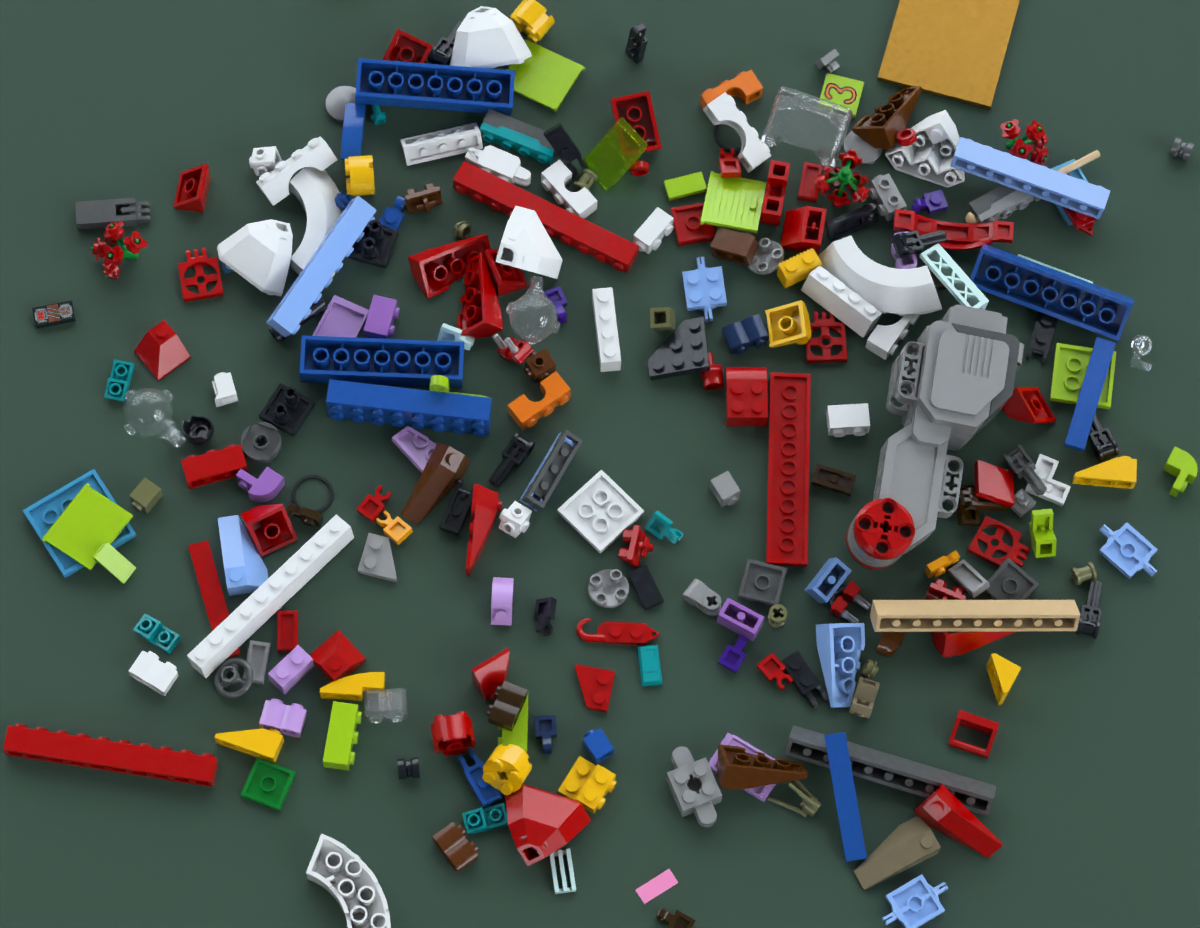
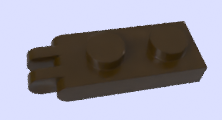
M965 488L959 494L961 505H967L969 509L1007 511L1010 508L975 496V488Z

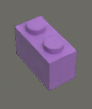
M373 295L363 330L364 338L389 339V337H393L395 332L394 319L398 320L400 308L397 306L396 299Z
M727 598L717 617L718 624L746 637L752 642L755 640L764 622V616L730 598Z

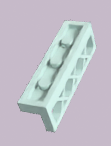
M939 243L920 254V259L961 305L985 310L989 300Z

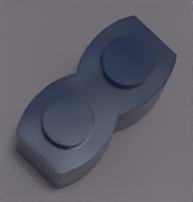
M759 314L722 328V336L730 354H742L747 351V348L753 346L755 348L761 347L768 340V333Z

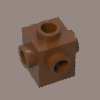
M545 348L538 353L532 352L525 359V367L523 369L526 376L532 378L536 383L556 371V363Z

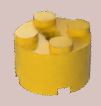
M523 0L510 15V19L519 33L524 32L528 40L535 44L542 39L555 23L552 15L550 17L546 15L547 9L535 0Z
M372 155L350 156L348 159H345L346 176H350V178H346L347 195H375Z
M500 744L494 749L484 764L482 779L504 795H510L522 786L532 770V763H529L528 754L514 744H508V746Z

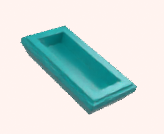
M658 645L637 646L642 687L662 685Z

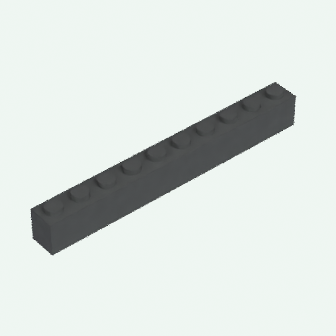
M793 725L784 755L830 769L825 734ZM847 741L853 776L926 798L943 784L969 811L989 816L996 791L995 785Z

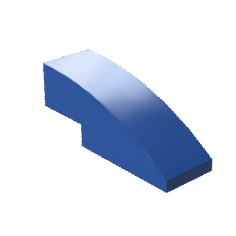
M346 103L341 143V161H345L350 156H362L366 104Z

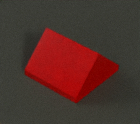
M203 164L180 172L173 208L204 213L211 180L209 165Z
M486 249L484 251L491 278L499 297L528 286L521 269L495 262L499 250Z

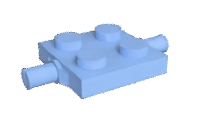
M697 257L698 269L682 272L687 310L704 311L705 321L709 322L708 314L710 321H713L712 310L714 308L727 306L722 266L705 267V258L701 257L702 264H700V257Z
M1127 522L1115 532L1108 528L1106 524L1100 528L1099 531L1108 540L1099 550V553L1128 579L1142 569L1151 577L1158 571L1148 563L1158 549Z
M921 874L887 894L885 898L890 904L892 912L882 917L883 922L885 921L887 926L897 919L904 928H918L944 913L945 909L939 902L938 895L948 890L946 883L942 882L933 888Z

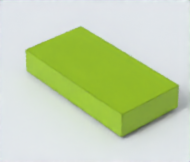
M702 172L664 181L669 201L707 192Z
M106 541L103 542L92 556L97 563L121 584H124L136 569L132 563Z

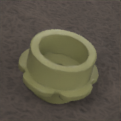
M467 221L456 223L453 229L454 235L457 239H466L471 233V226Z
M868 659L861 669V674L865 675V678L868 679L870 676L873 678L879 670L877 661Z

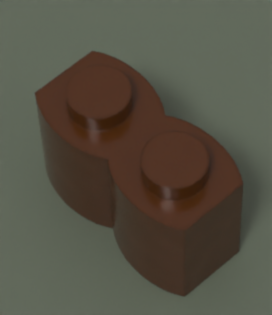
M451 822L432 836V840L454 870L459 873L478 859L477 852L479 849L473 841L469 842L465 838L466 832L460 824L456 826L454 822Z

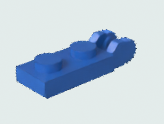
M471 749L468 752L475 765L468 767L464 757L461 755L457 757V760L483 808H486L501 800L502 795L498 789L482 779L484 764L479 760L475 751Z

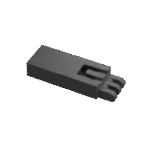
M135 198L75 202L78 230L106 228L110 223H118L119 221H123V226H137L138 223L151 221V216H148L151 214L149 201L136 202ZM121 211L123 216H116V212Z

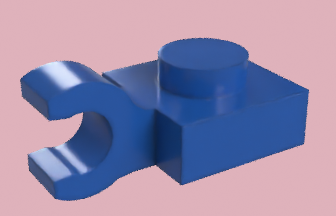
M397 196L393 208L386 207L379 220L382 227L398 231L405 218V215L401 213L406 204L404 202L405 198Z

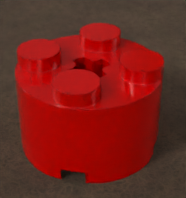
M461 711L455 715H437L434 717V722L430 725L435 753L438 754V751H441L444 756H454L467 752L466 748L470 746L472 749L475 747L476 741L472 719L467 716V712Z

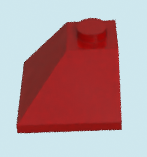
M165 320L150 329L134 350V353L158 381L191 358L177 334Z
M1016 387L1011 398L1002 407L1003 412L1012 419L1032 424L1055 423L1057 421L1038 387Z
M283 504L259 505L240 514L260 557L298 540Z
M340 630L335 632L310 654L314 665L330 682L349 676L367 660Z
M508 648L472 669V682L485 702L490 699L491 701L497 699L494 697L498 685L502 686L503 682L506 681L510 666V651Z

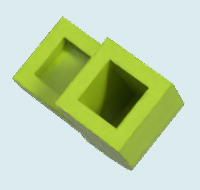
M1176 446L1163 468V471L1177 477L1169 494L1177 497L1179 491L1183 493L1188 483L1193 484L1198 472L1195 459L1189 453Z
M1052 509L1031 511L1029 533L1035 558L1056 556L1057 539L1053 531L1054 513Z

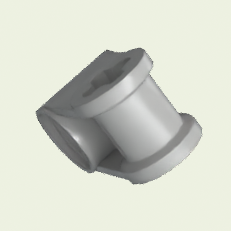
M694 579L682 594V597L688 603L696 606L706 615L716 616L721 610V597L698 579Z

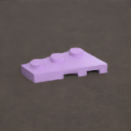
M409 426L392 437V442L422 473L437 444Z

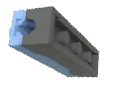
M567 429L560 432L519 501L535 512L543 509L583 440Z

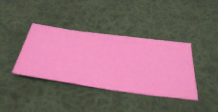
M667 869L637 888L636 892L645 904L676 885L678 881L671 870Z

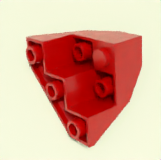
M523 784L517 791L512 792L510 795H505L508 826L516 848L527 866L546 858L567 844L591 822V818L581 802Z

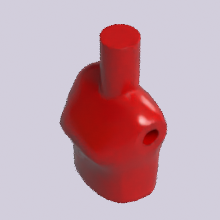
M708 353L710 371L700 372L703 389H720L724 387L722 365L714 364L713 354Z

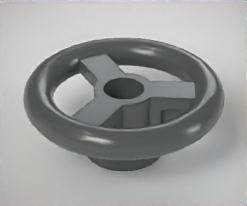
M240 658L225 661L216 671L214 678L215 687L219 694L227 698H237L246 693L253 682V669L247 661ZM238 665L246 669L247 680L240 677ZM231 684L243 686L235 692L225 690Z

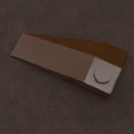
M921 86L904 87L888 98L889 103L877 106L874 109L875 113L871 116L865 115L852 128L853 133L874 148H884L886 150L893 148L897 143V133L905 129L922 91Z
M722 744L718 746L717 778L721 788L743 790L807 779L808 774L804 764L783 758L772 760L766 757L765 753L758 752V755L745 752L746 748Z

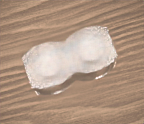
M406 689L364 691L366 720H370L371 723H380L382 719H391L393 722L403 721V718H407Z

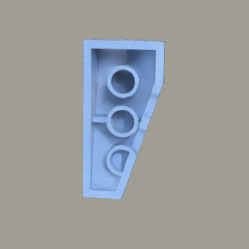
M239 516L218 518L229 596L252 593L269 578L267 568Z
M864 623L816 625L817 649L831 708L851 707L856 686L855 676L861 664L859 662L860 654L865 647Z

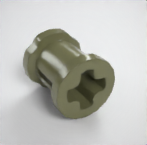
M583 169L582 176L578 181L574 182L573 187L577 191L585 187L590 192L589 188L594 182H597L598 176L589 169Z
M1087 562L1085 566L1077 569L1075 567L1071 568V576L1077 586L1083 581L1097 579L1096 569L1092 562Z
M775 604L770 608L768 623L771 627L780 628L785 624L787 617L786 608L781 604Z

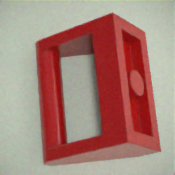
M959 710L948 745L988 759L999 723ZM961 725L990 735L987 748L984 749L954 739L958 726Z

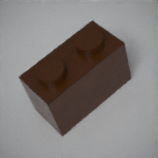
M722 227L718 228L710 245L714 257L749 267L759 247L755 236L752 234L740 233L734 229Z

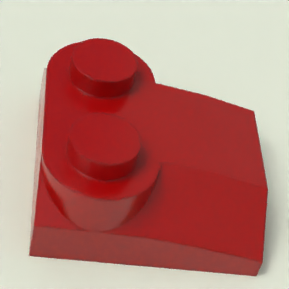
M397 28L382 60L425 63L433 45Z

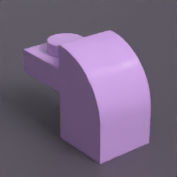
M493 577L491 625H512L514 578Z

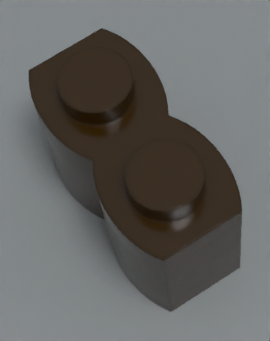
M504 681L502 686L498 685L494 697L497 699L494 704L489 705L486 713L489 716L488 723L512 732L526 701L528 690Z

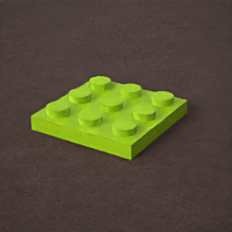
M1056 343L1049 401L1077 404L1093 348ZM1113 351L1097 408L1109 410L1111 407L1116 351Z

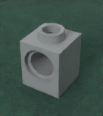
M729 471L710 480L709 487L721 507L733 505L739 500L741 490Z

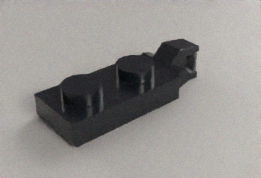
M643 23L630 29L626 46L627 56L633 59L636 64L643 61L648 42L645 37L646 27Z

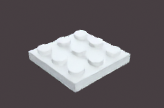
M600 470L559 507L557 513L601 554L623 534L624 530H627L644 514V510L607 474Z

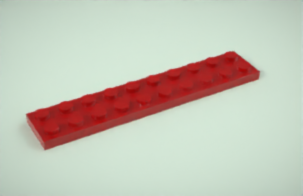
M770 372L766 563L776 566L807 567L811 374Z

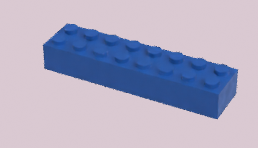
M358 58L355 103L485 114L491 109L511 116L515 71Z
M983 244L970 280L979 290L1117 341L1121 337L1135 300Z
M302 335L300 382L329 383V379L375 385L429 387L431 376L442 375L449 379V388H462L464 342Z
M329 379L326 405L328 417H331L333 420L349 419L356 423L366 421L372 422L375 425L392 424V426L399 428L410 426L417 430L427 428L436 432H443L445 430L452 431L455 434L471 433L478 437H483L490 433L492 398Z

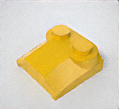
M802 300L765 310L770 348L793 343L803 345L810 340L809 313Z

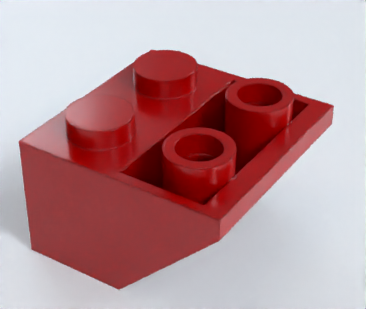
M805 206L786 211L780 244L782 248L799 252H807V249L813 248L816 254L819 255L827 209Z

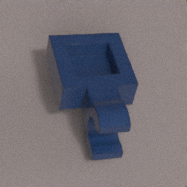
M555 715L534 716L536 739H542L543 754H551V738H557Z

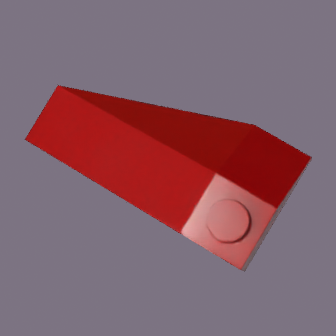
M481 252L467 260L463 282L466 285L465 294L460 299V302L463 303L461 313L457 315V328L462 330L461 335L474 338L490 337L503 330L502 311L485 254Z
M474 484L472 496V522H470L469 527L470 541H468L466 575L468 576L471 575L496 523L497 514L502 512V501H499V493L478 484Z
M1015 632L931 633L934 646L942 657H952L965 654Z
M943 784L914 809V812L929 827L987 858L1003 845Z

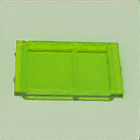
M621 117L584 160L589 167L587 169L593 171L598 176L597 181L605 190H608L616 184L642 155L648 144Z

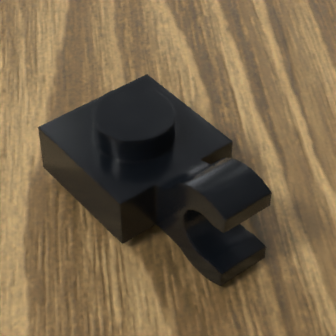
M548 597L536 600L534 619L538 621L536 625L537 633L544 632V636L552 635L553 627L550 620L555 619L557 599Z

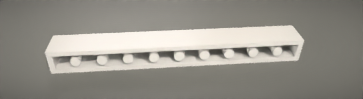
M335 515L187 655L192 667L203 677L207 678L354 538L351 526L338 515Z

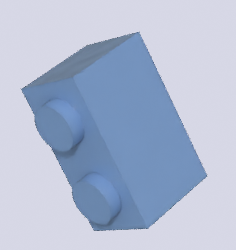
M837 557L830 558L804 591L819 604L827 603L852 570Z

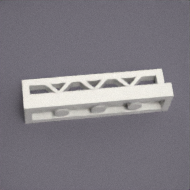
M476 122L400 139L407 166L466 153L470 147L483 149L480 129Z

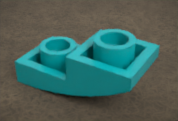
M114 359L104 398L125 401L135 367L134 363Z
M146 613L133 629L135 633L169 655L182 639L179 634L163 626L160 621Z
M505 803L485 809L481 807L462 813L467 834L484 832L508 825Z

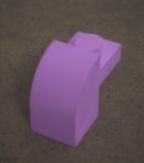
M266 467L258 479L242 469L236 474L238 485L248 491L249 499L255 502L272 500L285 485L284 477L269 467Z

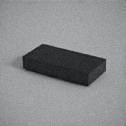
M647 565L628 572L627 575L644 610L664 602Z

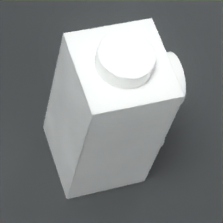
M657 207L633 235V243L639 245V251L649 254L652 250H656L662 242L661 239L672 232L674 228L673 217Z

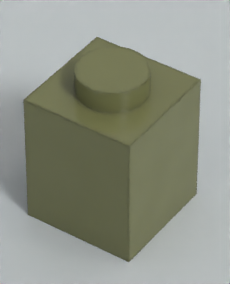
M670 307L650 308V328L655 331L675 330V310Z
M144 478L129 495L131 506L138 512L143 511L148 514L163 497L161 488L147 478Z

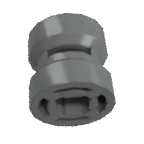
M1176 137L1169 155L1173 157L1178 156L1181 160L1187 162L1195 144L1183 142L1181 138Z

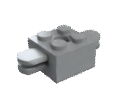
M677 747L672 752L671 757L675 769L667 772L666 775L668 786L682 817L694 813L700 826L710 827L716 822L717 818L713 805L721 802L722 793L706 757L694 761L687 747Z

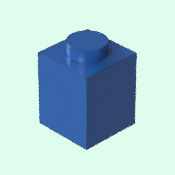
M601 728L596 731L592 729L584 735L585 738H583L582 745L596 765L614 754V747Z

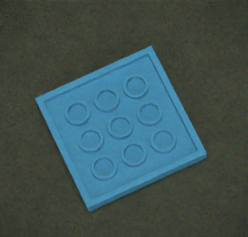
M95 469L23 510V513L41 541L87 483L90 484L92 489L117 504ZM130 523L125 526L111 544L115 549L137 536ZM42 541L64 578L84 567L48 542L44 543Z

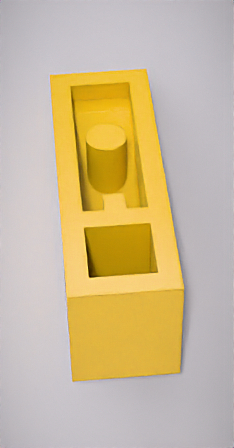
M1121 456L1075 473L1072 484L1133 489L1137 477V459Z
M262 728L217 733L214 737L216 744L274 764L284 743L281 732L269 728V730Z

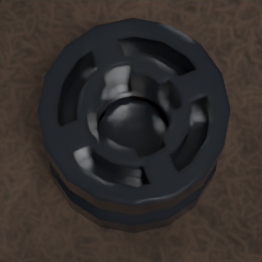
M412 757L410 760H405L404 758L397 759L399 780H404L407 777L420 778L418 757Z

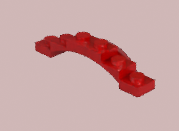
M895 209L893 230L904 232L917 230L919 235L942 230L947 235V240L939 243L943 249L966 251L981 248L983 244L991 245L993 242L1012 244L1014 222L994 220L992 223H953L927 218L915 214V211Z

